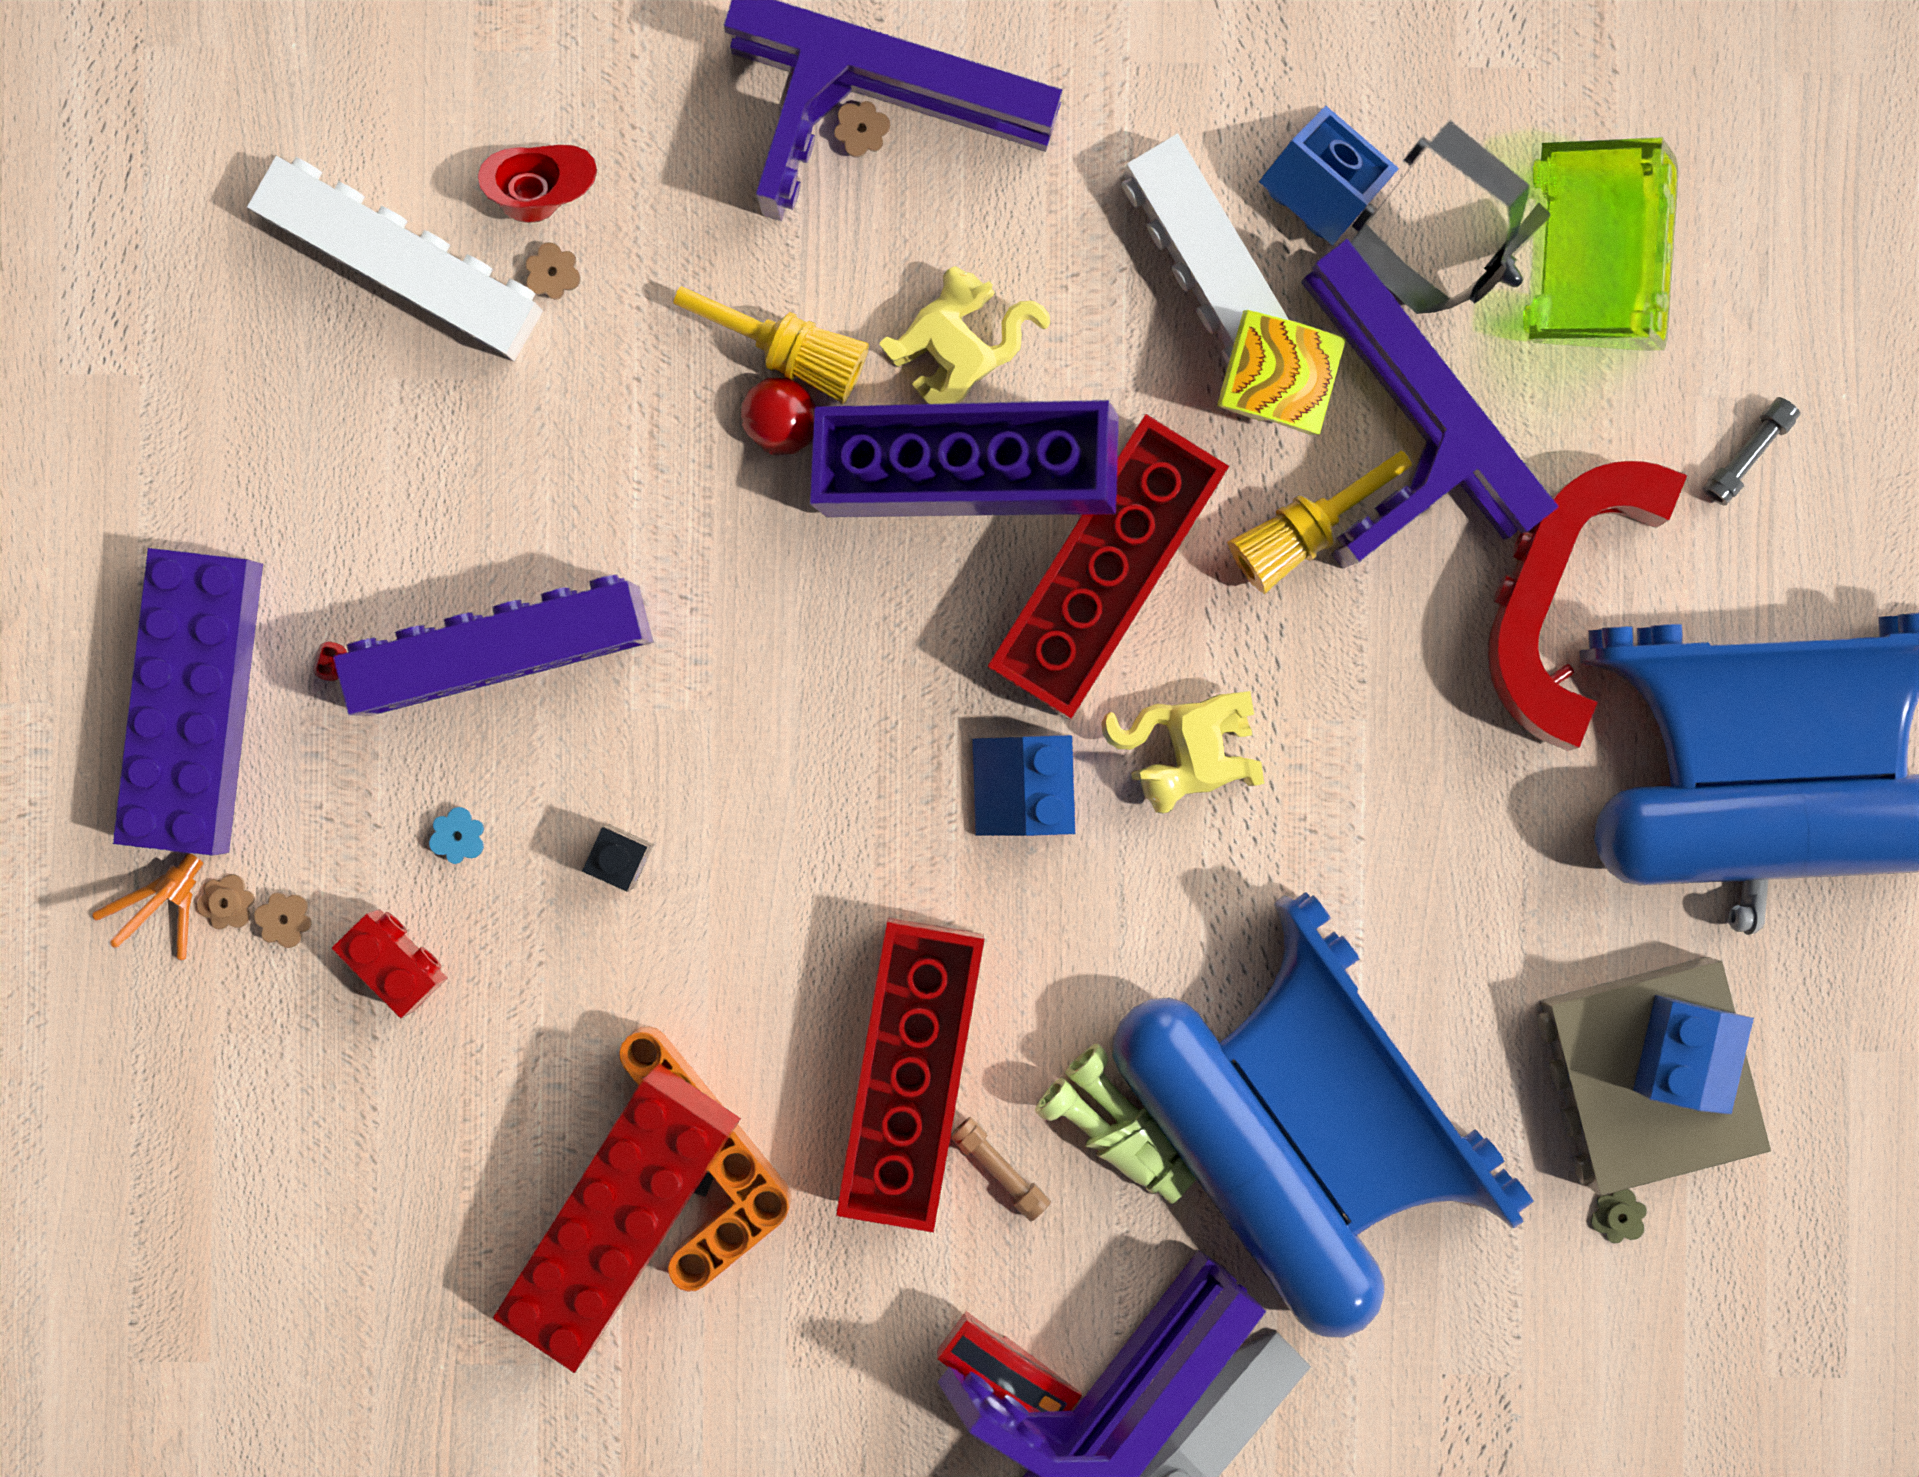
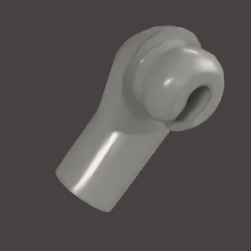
M1769 880L1743 881L1740 906H1734L1728 916L1729 925L1733 930L1751 935L1763 928Z

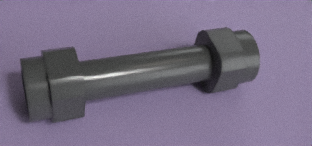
M1777 397L1759 416L1763 423L1727 467L1716 469L1707 480L1708 482L1703 487L1704 492L1717 503L1726 506L1744 487L1741 479L1778 434H1787L1794 426L1796 420L1801 415L1799 409L1790 401Z

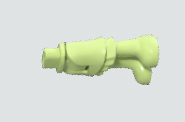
M1098 1043L1092 1045L1068 1066L1065 1074L1096 1099L1116 1119V1123L1109 1125L1081 1099L1064 1078L1057 1079L1047 1089L1039 1100L1035 1112L1041 1118L1051 1121L1060 1116L1066 1117L1090 1137L1085 1146L1098 1150L1096 1153L1098 1157L1107 1160L1124 1175L1136 1183L1145 1186L1151 1194L1158 1192L1170 1204L1175 1203L1193 1184L1196 1178L1145 1108H1136L1109 1081L1103 1072L1108 1062L1107 1053Z

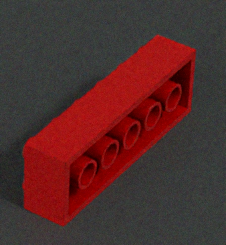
M1145 414L1117 458L1116 514H1082L986 668L1065 718L1072 719L1230 466Z
M888 917L836 1216L934 1233L985 941L984 934Z
M658 1064L642 1080L496 1311L493 1319L575 1374L594 1349L742 1118L661 1064Z

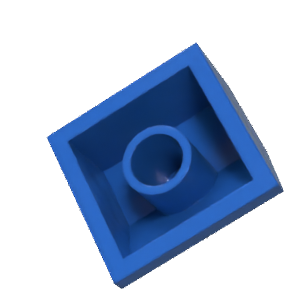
M1325 106L1290 141L1259 180V183L1268 190L1273 200L1280 205L1287 206L1299 216L1314 235L1324 238L1333 246L1399 168L1328 106Z
M1072 735L972 739L976 836L1076 834Z
M1655 995L1633 1091L1659 1102L1698 1111L1732 1114L1754 1018Z

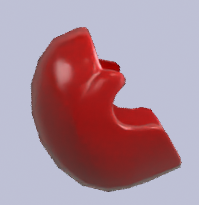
M766 378L751 387L740 406L741 425L746 434L767 453L772 455L795 454L809 445L813 439L815 407L817 406L808 392L795 381L789 378Z

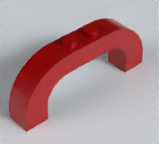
M1618 461L1595 467L1581 474L1556 492L1551 498L1559 507L1531 528L1529 532L1520 533L1511 555L1512 558L1517 559L1511 577L1504 575L1493 602L1500 605L1490 631L1488 662L1491 679L1502 704L1515 721L1535 737L1566 751L1580 748L1598 703L1569 691L1555 682L1545 670L1539 654V635L1582 527L1590 518L1602 514L1623 515L1654 528L1663 525L1672 516L1687 478L1686 474L1645 461Z

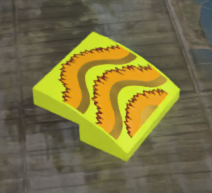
M1243 310L1217 406L1258 421L1269 420L1308 435H1320L1346 339L1283 318L1256 311Z

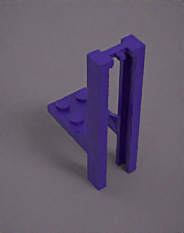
M731 0L723 25L726 33L736 36L732 38L730 45L733 55L793 73L756 192L762 214L765 217L782 221L785 208L794 209L801 182L797 181L798 166L800 162L808 163L815 142V135L811 134L812 128L851 92L1044 152L1047 151L1061 106L1060 100L1063 89L778 0Z
M1348 238L1320 259L1312 267L1313 271L1301 281L1302 285L1426 441L1410 485L1404 486L1399 491L1396 490L1374 508L1379 516L1373 521L1369 516L1361 521L1358 520L1336 538L1341 546L1333 551L1331 555L1341 568L1344 569L1363 560L1457 484L1462 486L1503 540L1510 538L1517 530L1521 534L1528 532L1559 506Z
M1198 1249L1074 1411L1029 1413L1023 1405L1011 1396L1006 1395L1001 1400L993 1395L991 1386L975 1373L970 1372L965 1377L950 1366L939 1379L938 1384L970 1433L1028 1468L1023 1477H1139L1267 1311L1253 1297L1247 1294V1289L1241 1284L1237 1285V1280L1225 1267Z

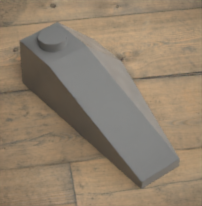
M1276 1330L1238 1348L1139 1477H1219L1311 1368L1310 1364Z

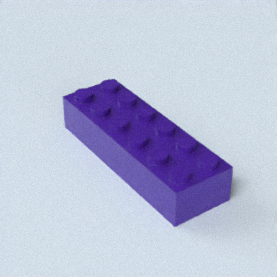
M1109 400L815 407L810 504L826 518L1116 514L1119 416Z
M148 548L113 844L210 856L229 853L263 563L240 558Z
M618 574L609 575L589 581L591 590L578 593L577 590L571 591L570 587L559 588L540 594L541 603L530 605L529 602L522 603V600L509 601L493 606L494 615L474 616L473 612L463 613L443 619L445 628L435 630V627L425 628V625H418L396 631L397 640L377 641L376 638H368L346 645L348 653L334 656L348 715L375 716L654 643L640 587L625 580V578H619Z

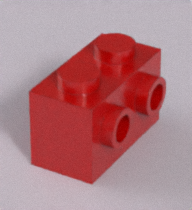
M379 909L366 913L331 949L402 1019L413 1013L448 977L440 970L442 965L431 952L424 947L418 948L405 935L407 929L394 915L389 912L383 913Z

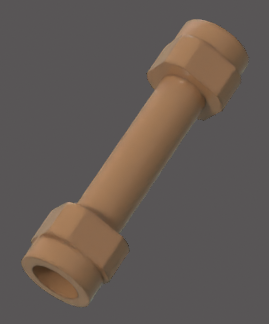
M968 1117L952 1132L950 1138L966 1156L972 1153L1015 1198L1013 1205L1030 1222L1034 1221L1048 1208L1051 1200L1034 1182L1029 1185L986 1140L987 1132L972 1117Z

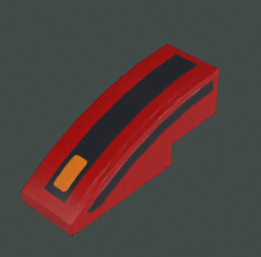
M965 1311L937 1349V1360L948 1368L950 1366L965 1377L970 1372L975 1373L991 1386L993 1395L1001 1400L1006 1395H1009L1023 1405L1029 1413L1071 1411L1082 1397V1393L1007 1336L1004 1335L1002 1338L968 1311Z

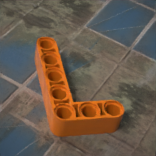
M651 1026L640 1027L634 1030L622 1043L619 1051L620 1061L638 1085L658 1064H661L721 1104L666 1035L658 1028ZM646 1039L651 1041L657 1051L656 1059L652 1062L644 1063L635 1058L632 1050L635 1040ZM739 1124L708 1170L732 1201L684 1239L671 1257L668 1266L669 1277L672 1283L681 1290L690 1292L705 1287L777 1228L787 1217L792 1201L791 1190L788 1184ZM732 1153L744 1155L750 1162V1171L744 1175L732 1174L725 1166L726 1156ZM764 1191L773 1192L779 1196L782 1207L775 1212H764L757 1206L755 1197ZM729 1222L737 1224L743 1231L744 1238L738 1243H727L719 1236L718 1227ZM686 1254L698 1255L705 1263V1270L700 1274L687 1273L681 1266L680 1258Z

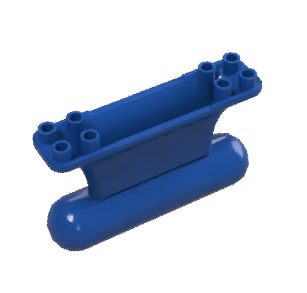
M1919 613L1878 617L1879 637L1732 645H1710L1709 642L1683 644L1682 624H1669L1637 628V646H1633L1632 626L1588 630L1589 649L1579 650L1581 664L1613 671L1625 678L1640 692L1658 723L1665 744L1670 776V786L1635 787L1619 792L1605 804L1598 814L1593 838L1599 858L1609 873L1623 883L1639 886L1919 873V774L1908 775L1909 735L1914 711L1919 701Z
M1304 892L1295 900L1284 895L1274 903L1284 932V953L1281 966L1274 983L1264 999L1235 1031L1219 1042L1199 1013L1186 1002L1170 997L1150 999L1134 1007L1120 1021L1113 1036L1112 1056L1122 1077L1298 1322L1311 1333L1327 1338H1345L1364 1330L1379 1313L1384 1298L1385 1279L1378 1263L1358 1235L1381 1220L1406 1209L1428 1203L1449 1201L1469 1203L1484 1208L1499 1217L1510 1228H1516L1524 1222L1519 1212L1534 1201L1516 1177L1512 1178L1504 1168L1492 1176L1490 1172L1504 1163L1505 1160L1487 1137L1483 1138L1476 1129L1465 1137L1458 1134L1357 993L1358 987L1348 975L1346 969L1360 960L1358 954L1343 935L1339 937L1333 931L1324 939L1321 937L1316 929L1328 922L1331 917L1314 895L1310 897L1307 892Z

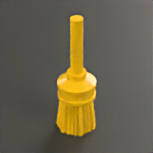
M683 286L679 287L674 297L673 304L755 340V346L765 352L766 369L771 371L777 370L791 380L797 376L842 404L847 401L856 385L869 352V343L817 328L815 322L810 320L806 322L797 318V315L792 312L786 314L778 322L766 319L763 323Z
M1400 450L1329 500L1322 497L1314 503L1302 495L1293 498L1292 503L1276 510V517L1227 541L1236 564L1252 586H1255L1263 594L1267 593L1304 559L1311 561L1317 556L1318 552L1333 546L1332 527L1340 522L1338 516L1412 466L1409 457L1404 451Z

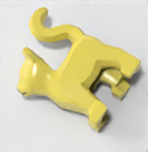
M954 266L943 275V289L940 297L920 310L906 333L899 340L885 337L879 345L897 367L911 362L928 351L939 364V368L931 377L920 376L912 385L928 404L960 403L965 399L975 382L983 379L998 366L1011 361L1020 350L1022 322L1030 320L1041 329L1048 328L1050 316L1046 309L1035 301H1019L1012 305L1001 322L1002 342L992 347L988 346L970 331L962 321V318L982 308L993 297L995 293L992 289L993 285L990 281L983 284L973 273L965 272Z
M1251 691L1217 694L1200 703L1154 704L1141 710L1129 730L1120 728L1118 720L1112 712L1104 715L1101 722L1102 734L1106 741L1118 749L1132 750L1144 743L1155 724L1167 726L1174 746L1177 765L1154 764L1148 768L1131 773L1132 779L1140 781L1144 797L1151 802L1156 813L1164 814L1171 812L1176 802L1185 794L1211 792L1234 780L1242 779L1248 786L1265 784L1261 761L1242 758L1241 756L1225 757L1222 734L1233 732L1237 737L1252 735V730L1247 720V716L1254 715Z

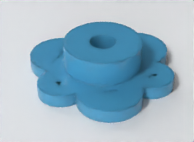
M456 807L448 813L447 817L439 816L434 820L433 828L436 832L431 836L429 846L435 854H446V858L450 863L458 864L463 861L464 857L476 858L483 852L484 843L479 836L484 832V825L479 820H472L471 813L466 808ZM457 831L462 834L461 840L455 838Z

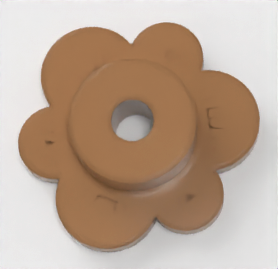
M870 101L862 102L859 107L848 103L843 105L838 111L840 124L835 127L834 135L838 141L845 142V150L850 156L861 157L866 154L868 149L872 152H877L883 147L882 137L890 130V120L884 113L876 112L875 105ZM865 127L866 131L860 133L858 132V128Z
M544 243L538 249L537 256H530L526 260V268L530 272L526 281L527 287L537 295L547 293L553 300L560 299L564 295V290H574L580 284V273L574 268L576 256L571 251L562 252L555 243ZM551 270H557L556 275H549Z
M231 874L225 876L221 881L213 879L206 883L205 892L207 894L201 896L197 903L199 913L206 918H211V924L216 929H224L228 925L235 928L245 926L251 916L248 907L254 904L255 897L251 891L245 890L244 880L238 875ZM223 899L228 901L227 907L223 905Z
M274 893L269 897V904H263L256 909L254 913L255 922L263 928L261 935L264 941L269 943L277 941L285 948L295 947L301 941V932L308 931L312 925L310 917L305 915L308 910L307 901L300 895H291L286 898L283 893ZM283 915L287 916V923L282 921Z

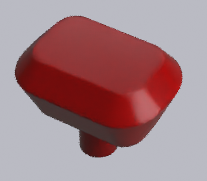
M331 641L324 642L319 646L313 666V672L318 678L326 681H336L339 679L334 656L347 653L344 646Z

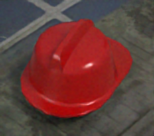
M559 144L532 148L518 147L503 149L491 154L481 164L478 172L480 189L486 197L497 203L508 217L519 222L535 223L549 218L562 204L572 202L584 195L594 184L598 170L594 157L587 150L575 145Z

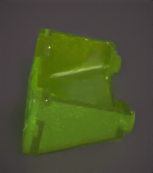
M1663 137L1542 143L1541 158L1535 159L1533 164V184L1535 189L1541 188L1542 194L1547 200V211L1551 216L1547 219L1545 228L1541 295H1535L1532 304H1526L1524 307L1523 329L1525 334H1529V339L1532 342L1539 344L1640 351L1665 350L1669 329L1678 194V163L1675 154Z

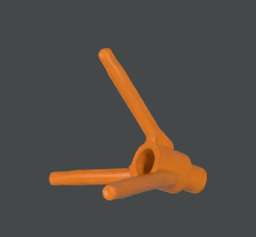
M187 853L177 867L172 865L165 875L93 912V919L98 921L155 894L110 941V945L113 948H118L168 898L178 905L176 957L178 960H185L187 957L189 908L193 895L190 893V890L197 881L193 878L204 865V862L191 853Z

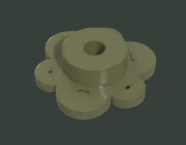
M1630 1189L1614 1192L1611 1196L1607 1194L1598 1197L1597 1207L1599 1209L1591 1217L1592 1227L1596 1231L1606 1233L1607 1239L1615 1244L1620 1243L1624 1237L1629 1240H1636L1643 1235L1644 1224L1641 1219L1646 1216L1647 1208L1643 1203L1636 1201V1196ZM1620 1214L1624 1215L1622 1220H1618Z

